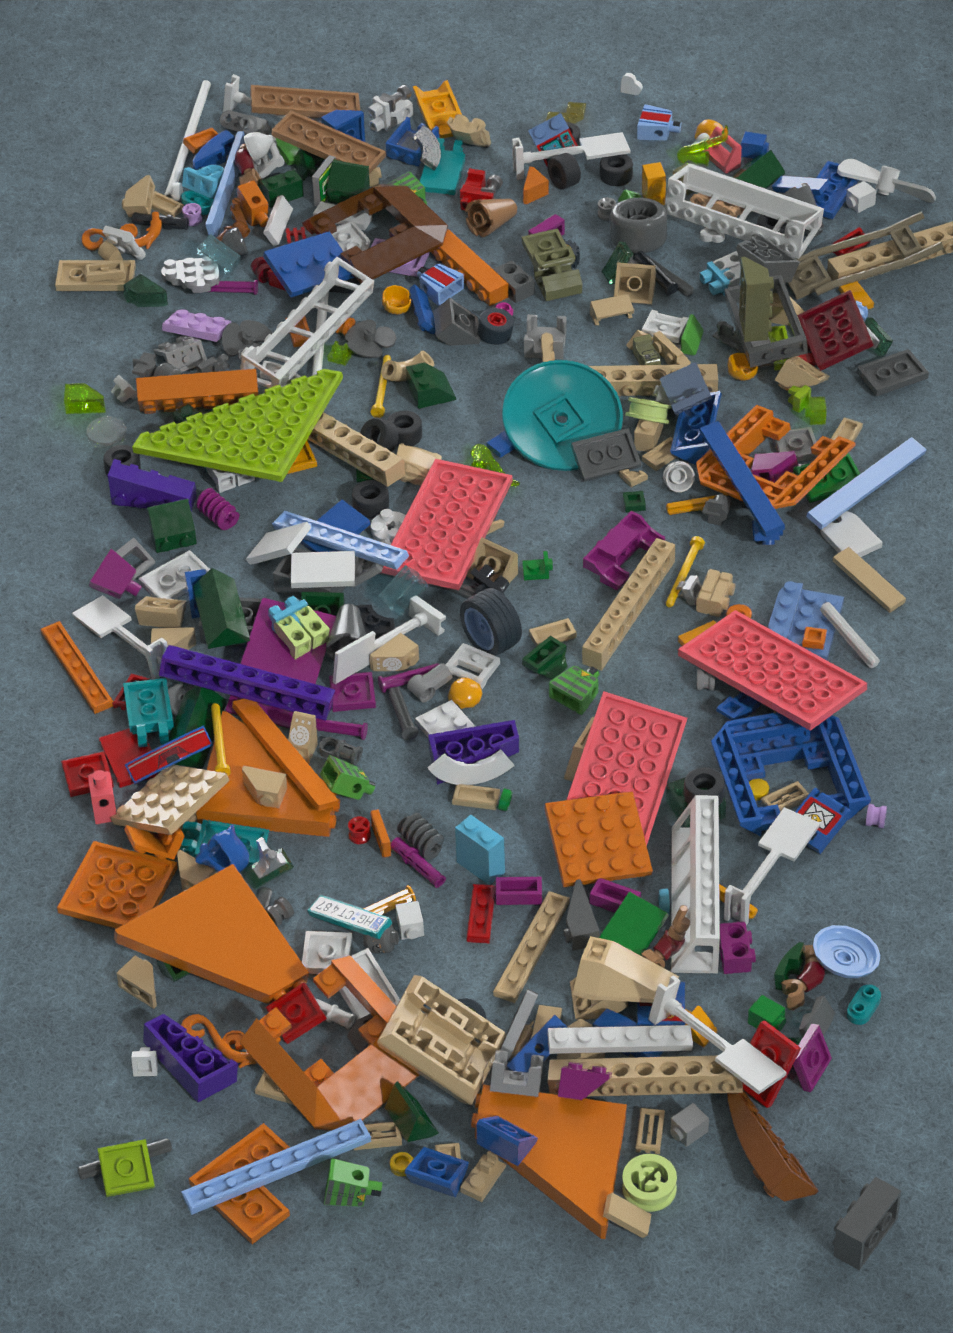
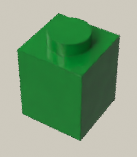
M761 995L748 1011V1024L757 1029L760 1022L766 1021L778 1031H781L786 1024V1008Z

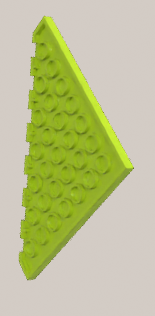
M321 369L316 371V375L308 378L305 375L293 379L291 384L283 387L279 384L265 389L263 394L257 396L251 394L238 399L239 402L228 405L226 403L212 408L213 411L202 415L200 412L186 417L184 422L178 424L172 422L161 426L159 431L141 433L132 446L133 453L283 482L341 383L343 374L339 371Z

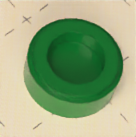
M503 789L498 810L508 811L513 794L512 790Z

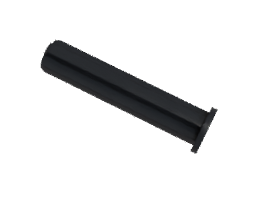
M643 251L635 254V259L640 264L656 266ZM656 266V281L665 289V294L669 296L675 293L678 289V284L676 282L673 283Z

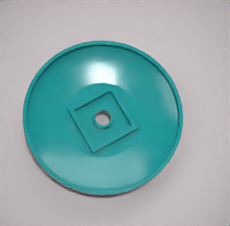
M552 360L528 368L512 382L504 398L502 420L508 439L523 457L544 468L571 471L579 469L571 449V443L621 430L623 411L616 390L602 374L578 362ZM558 416H564L566 417L567 421L565 423H560L556 420V418Z

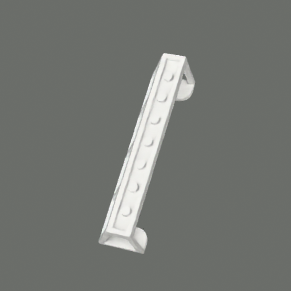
M690 163L668 179L665 201L667 214L742 240L750 241L752 237L756 238L758 234H761L797 259L802 256L822 224L824 208ZM684 175L683 183L677 180ZM686 189L712 198L705 207L686 201ZM717 200H721L745 208L739 218L711 208ZM753 211L779 221L771 230L744 220ZM784 223H788L785 228V234L778 232ZM805 229L809 230L810 233L803 242Z
M338 257L332 262H328L324 268L325 276L323 282L319 286L316 285L308 297L302 299L299 307L296 310L293 309L289 313L288 318L278 324L275 332L269 334L260 347L250 346L242 351L240 369H254L256 367L271 377V382L257 378L258 385L271 388L280 384L283 387L373 293L374 280ZM339 265L363 280V283L356 285L340 280L338 278ZM334 285L354 290L339 308L318 303ZM312 308L333 313L315 333L294 327ZM289 332L309 338L291 358L271 352ZM265 357L285 362L275 374L259 363Z
M695 795L672 826L671 926L681 905L687 906L688 911L685 917L690 920V926L685 931V942L682 948L671 957L672 973H718L720 941L718 796ZM690 815V828H682L681 825ZM695 946H713V954L709 952H695Z

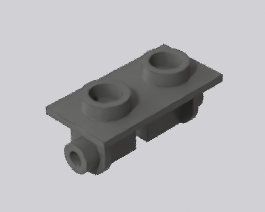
M719 321L716 325L718 331L712 337L736 351L744 353L734 327L726 321Z

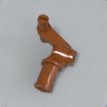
M239 198L232 199V205L230 206L231 218L236 222L232 226H225L224 231L214 238L216 246L219 245L224 234L229 229L238 227L243 238H246L250 233L241 210Z

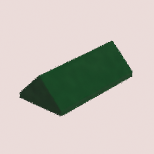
M769 150L752 159L731 177L767 189L780 176L785 174V170L773 151Z
M211 568L193 585L208 649L249 642L250 637L235 579Z
M200 686L186 692L174 721V727H172L169 742L203 725L213 742L214 730L211 706L217 703L220 706V713L222 715V711H224L227 703L226 699L214 690ZM211 747L174 765L203 769Z

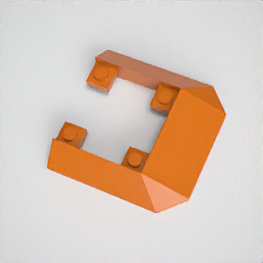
M756 405L727 435L750 470L754 458L748 455L767 437L779 441L791 430L790 423L775 418L772 410ZM822 436L811 447V453L818 457L799 475L786 471L775 483L756 475L753 476L774 509L794 506L856 444L840 436L835 440ZM710 449L696 462L700 484L743 501Z
M351 956L331 960V965L313 978V982L328 999L346 986L373 1016L372 1019L358 1029L359 1034L366 1040L369 1046L342 1068L333 1073L325 1062L319 1059L303 1072L276 1041V1039L291 1028V1024L276 1007L260 1020L256 1018L240 1040V1044L312 1127L317 1130H334L359 1119L363 1121L387 1102L393 1085L397 1081L406 1087L420 1076L416 1071L378 1046L377 1041L396 1006Z

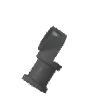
M332 737L322 739L319 744L322 757L328 759L329 755L338 759L343 758L351 761L353 765H357L363 753L362 747H354L347 744L345 740H338ZM327 745L334 746L335 749L332 751H326L324 750V747Z

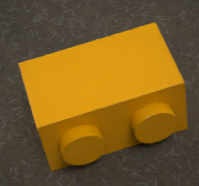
M661 162L642 165L643 198L652 199L665 205L666 175Z

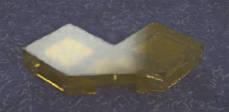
M568 102L566 113H561L565 122L575 124L583 120L586 112V103ZM548 112L546 121L560 114V112Z

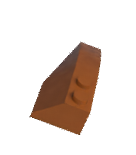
M744 1090L743 1093H727L730 1112L738 1138L754 1167V1175L764 1182L763 1188L772 1198L777 1196L784 1202L816 1195L819 1190L794 1154H789L783 1147L786 1144L771 1130L772 1126L758 1113V1108Z

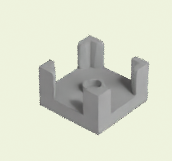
M528 314L527 335L524 336V357L542 358L541 335L547 332L553 336L555 359H563L567 334V317L557 316V328L537 327V315Z
M496 1050L490 1091L538 1097L544 1056L532 1055L531 1067L529 1068V1073L506 1070L508 1052Z

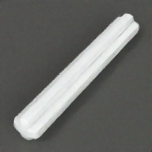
M830 602L823 604L820 608L823 615L869 668L876 667L880 662L879 658Z

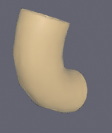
M421 351L413 358L403 362L386 361L381 368V374L383 378L390 381H407V366L424 362L434 366V361L428 353Z

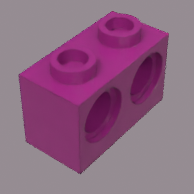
M746 922L719 924V951L723 973L751 972L752 963L756 962L755 949H750L752 933L751 930L747 931Z

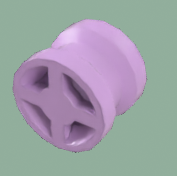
M190 203L183 207L184 218H189V226H197L202 222L200 205Z
M869 804L866 826L877 825L879 828H884L887 806L875 807L874 804Z

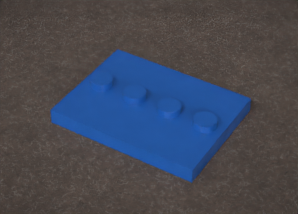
M329 231L264 251L263 258L289 296L295 297L312 291L316 285L319 286L325 276L324 268L326 264L330 261L332 262L336 257L341 259L340 253L344 251ZM339 265L338 278L345 281L355 278L351 272Z

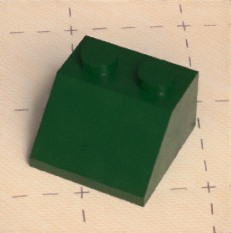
M333 160L327 186L328 202L339 204L370 189L369 166Z
M295 169L269 177L258 182L257 185L270 208L274 207L277 197L282 195L288 202L304 197L303 179Z
M425 362L406 367L407 385L418 409L456 400V396L444 372Z
M188 499L147 508L151 538L157 553L197 544L196 531Z

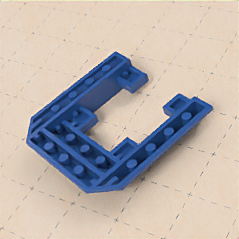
M778 712L727 721L711 740V745L738 822L741 827L761 836V831L769 829L780 814L778 804L758 808L748 781L764 778V765L804 758L808 770L827 766L837 794L828 796L844 805L845 809L849 808L852 810L849 819L871 802L840 719L833 715L811 731Z

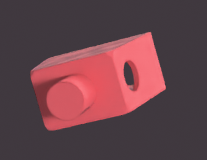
M98 770L88 775L95 824L112 822L110 817L117 814L110 772ZM106 799L108 805L102 807L99 801Z

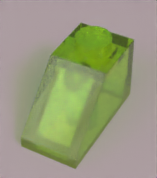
M85 383L65 384L64 404L66 414L106 413L104 396Z

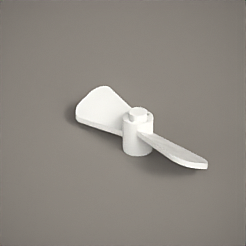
M846 159L837 169V173L840 176L875 183L876 188L879 189L878 193L889 195V193L894 192V189H898L930 203H935L936 196L931 189L898 180L900 170L892 167L882 166L881 171H878L858 160Z

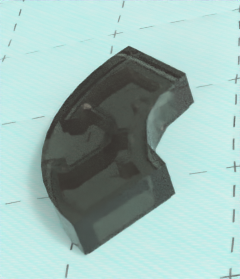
M423 124L413 140L421 149L419 161L435 171L441 159L440 144L432 131Z

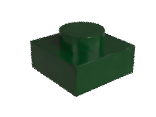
M643 491L623 492L625 513L630 511H646Z

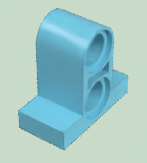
M208 165L199 170L187 167L183 172L182 186L206 197L214 198L224 168L219 165Z

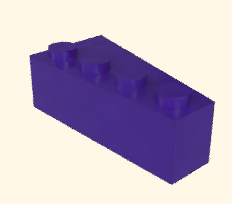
M113 460L108 473L112 505L148 508L188 499L192 512L197 497L195 482L172 475L164 477L158 471L151 470L147 472L138 469L139 466L130 464V466L120 464V460Z
M515 720L428 734L429 753L432 763L444 753L451 759L464 762L465 764H475L476 761L488 758L500 749L507 757L519 753V734ZM435 776L437 785L445 782Z
M165 1014L144 1023L143 1043L150 1047V1051H156L159 1061L197 1103L237 1082V1062L232 1059L227 1060L222 1056V1052L216 1048L212 1050L204 1044V1040L198 1036H191L187 1033L186 1028Z

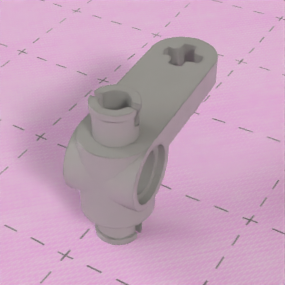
M231 110L224 111L220 117L221 125L233 131H244V134L259 132L265 135H269L271 132L267 120ZM232 118V122H228L227 119Z

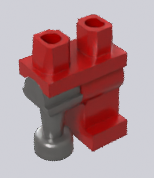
M469 168L466 182L460 190L461 210H466L468 203L474 200L496 199V191L503 184L501 177L491 175L487 181L488 188H486L485 171Z

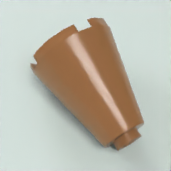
M512 199L471 201L465 212H468L466 223L474 235L486 237L517 214V205Z

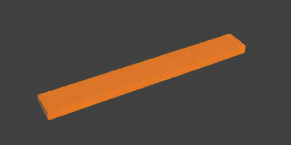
M248 699L233 701L232 708L316 810L321 811L338 806V799L258 703Z

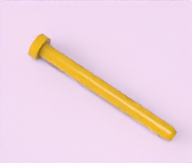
M389 355L383 357L382 366L386 361L391 360ZM380 374L375 405L371 407V415L378 418L383 417L385 413L383 402L387 379L383 378L382 374Z
M694 536L690 541L691 548L666 600L667 607L674 605L680 592L676 587L679 582L685 581L698 551L702 550L705 545V541L701 537Z
M214 703L211 706L217 757L215 772L226 773L229 776L231 771L230 766L226 764L220 706Z

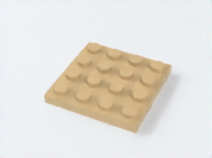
M172 765L150 779L140 791L132 795V798L125 805L117 809V814L110 818L114 825L124 827L127 825L141 830L172 835L230 780L226 773Z

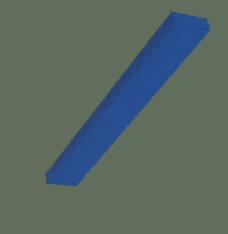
M719 421L701 427V435L764 535L767 537L785 530V524Z

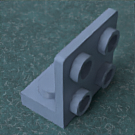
M696 362L660 378L675 415L712 399Z

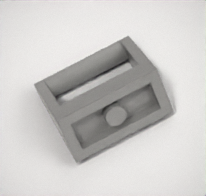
M132 538L116 551L123 559L133 554L144 561L135 568L137 572L133 581L155 564V560L135 538Z

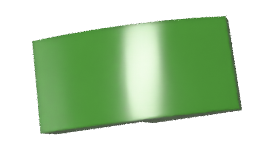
M276 138V146L287 166L296 164L294 157L299 148Z

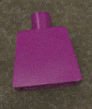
M110 549L89 583V587L118 599L122 597L125 591L136 597L142 588L140 584L133 581L137 572L136 569L113 549Z

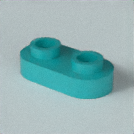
M192 190L182 193L181 202L184 206L196 203L201 207V214H209L214 201L212 198Z
M863 985L859 988L847 1008V1018L851 1023L863 1025L870 1020L881 1001V991L874 985Z

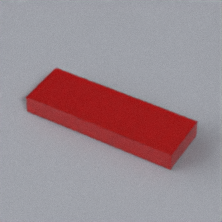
M473 884L467 942L490 943L496 885Z

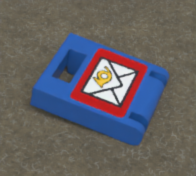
M817 788L810 792L795 811L820 823V827L815 832L816 837L806 845L819 854L823 852L852 814V810L849 808L845 809L844 805L825 793H820V790Z

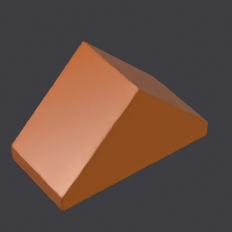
M531 166L529 167L523 189L524 204H529L549 194V180Z

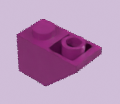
M795 451L755 454L751 471L753 475L775 483L786 471L793 473L794 467L799 465Z
M569 1062L568 1066L561 1068L558 1097L583 1100L612 1077V1072H606V1067L592 1066L591 1070L582 1068L583 1064Z

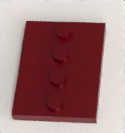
M851 290L797 315L820 371L874 346Z

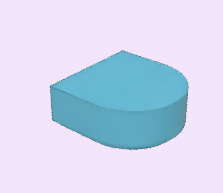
M668 888L660 889L658 893L659 908L670 916Z

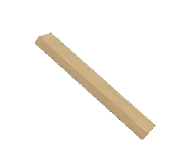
M550 891L547 893L495 987L493 996L513 1003L516 1002L570 903L569 897Z

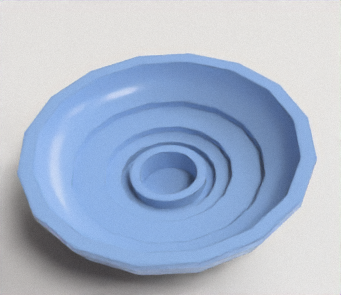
M832 925L821 929L815 935L813 949L816 958L826 970L834 975L844 978H861L872 973L879 965L880 953L877 945L869 936L858 929Z

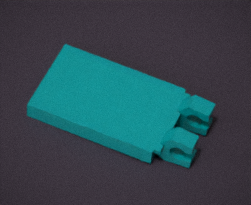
M437 138L435 149L429 150L420 183L425 187V192L455 195L466 160L462 148L463 140H455L453 151H448L443 146L445 139Z
M166 678L123 683L129 729L132 734H137L138 746L146 747V733L159 731L160 744L168 743V730H172L174 725Z
M203 820L202 824L186 821L182 828L185 839H183L179 850L195 858L200 852L201 844H208L212 836L227 830L230 825H234L237 837L249 851V864L247 867L254 868L260 859L256 840L263 838L267 844L269 829Z

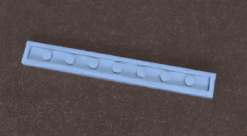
M238 131L205 224L210 239L218 236L239 174V169L235 164V154L240 146L245 144L244 131Z
M911 437L810 510L806 517L822 530L923 456L927 449Z
M285 510L272 523L274 529L279 530L308 522L311 529L303 539L339 551H355L356 557L395 570L409 557L406 550Z
M359 1119L181 1191L182 1197L191 1215L367 1144L371 1142V1136L363 1121Z

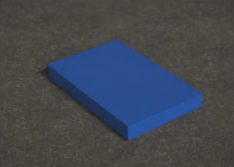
M344 500L338 502L317 520L318 522L358 535L371 525L368 518ZM302 539L300 542L312 552L339 551L306 539Z

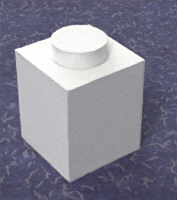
M865 181L847 189L846 204L857 213L875 205L876 190Z
M419 902L397 904L396 919L401 940L424 936L423 918Z

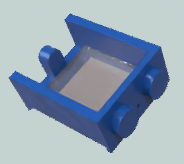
M406 117L385 143L386 156L419 167V164L429 153V150L431 151L435 146L437 138H440L439 127L435 126L428 135L425 124L421 123L417 127V131L412 130L410 118Z

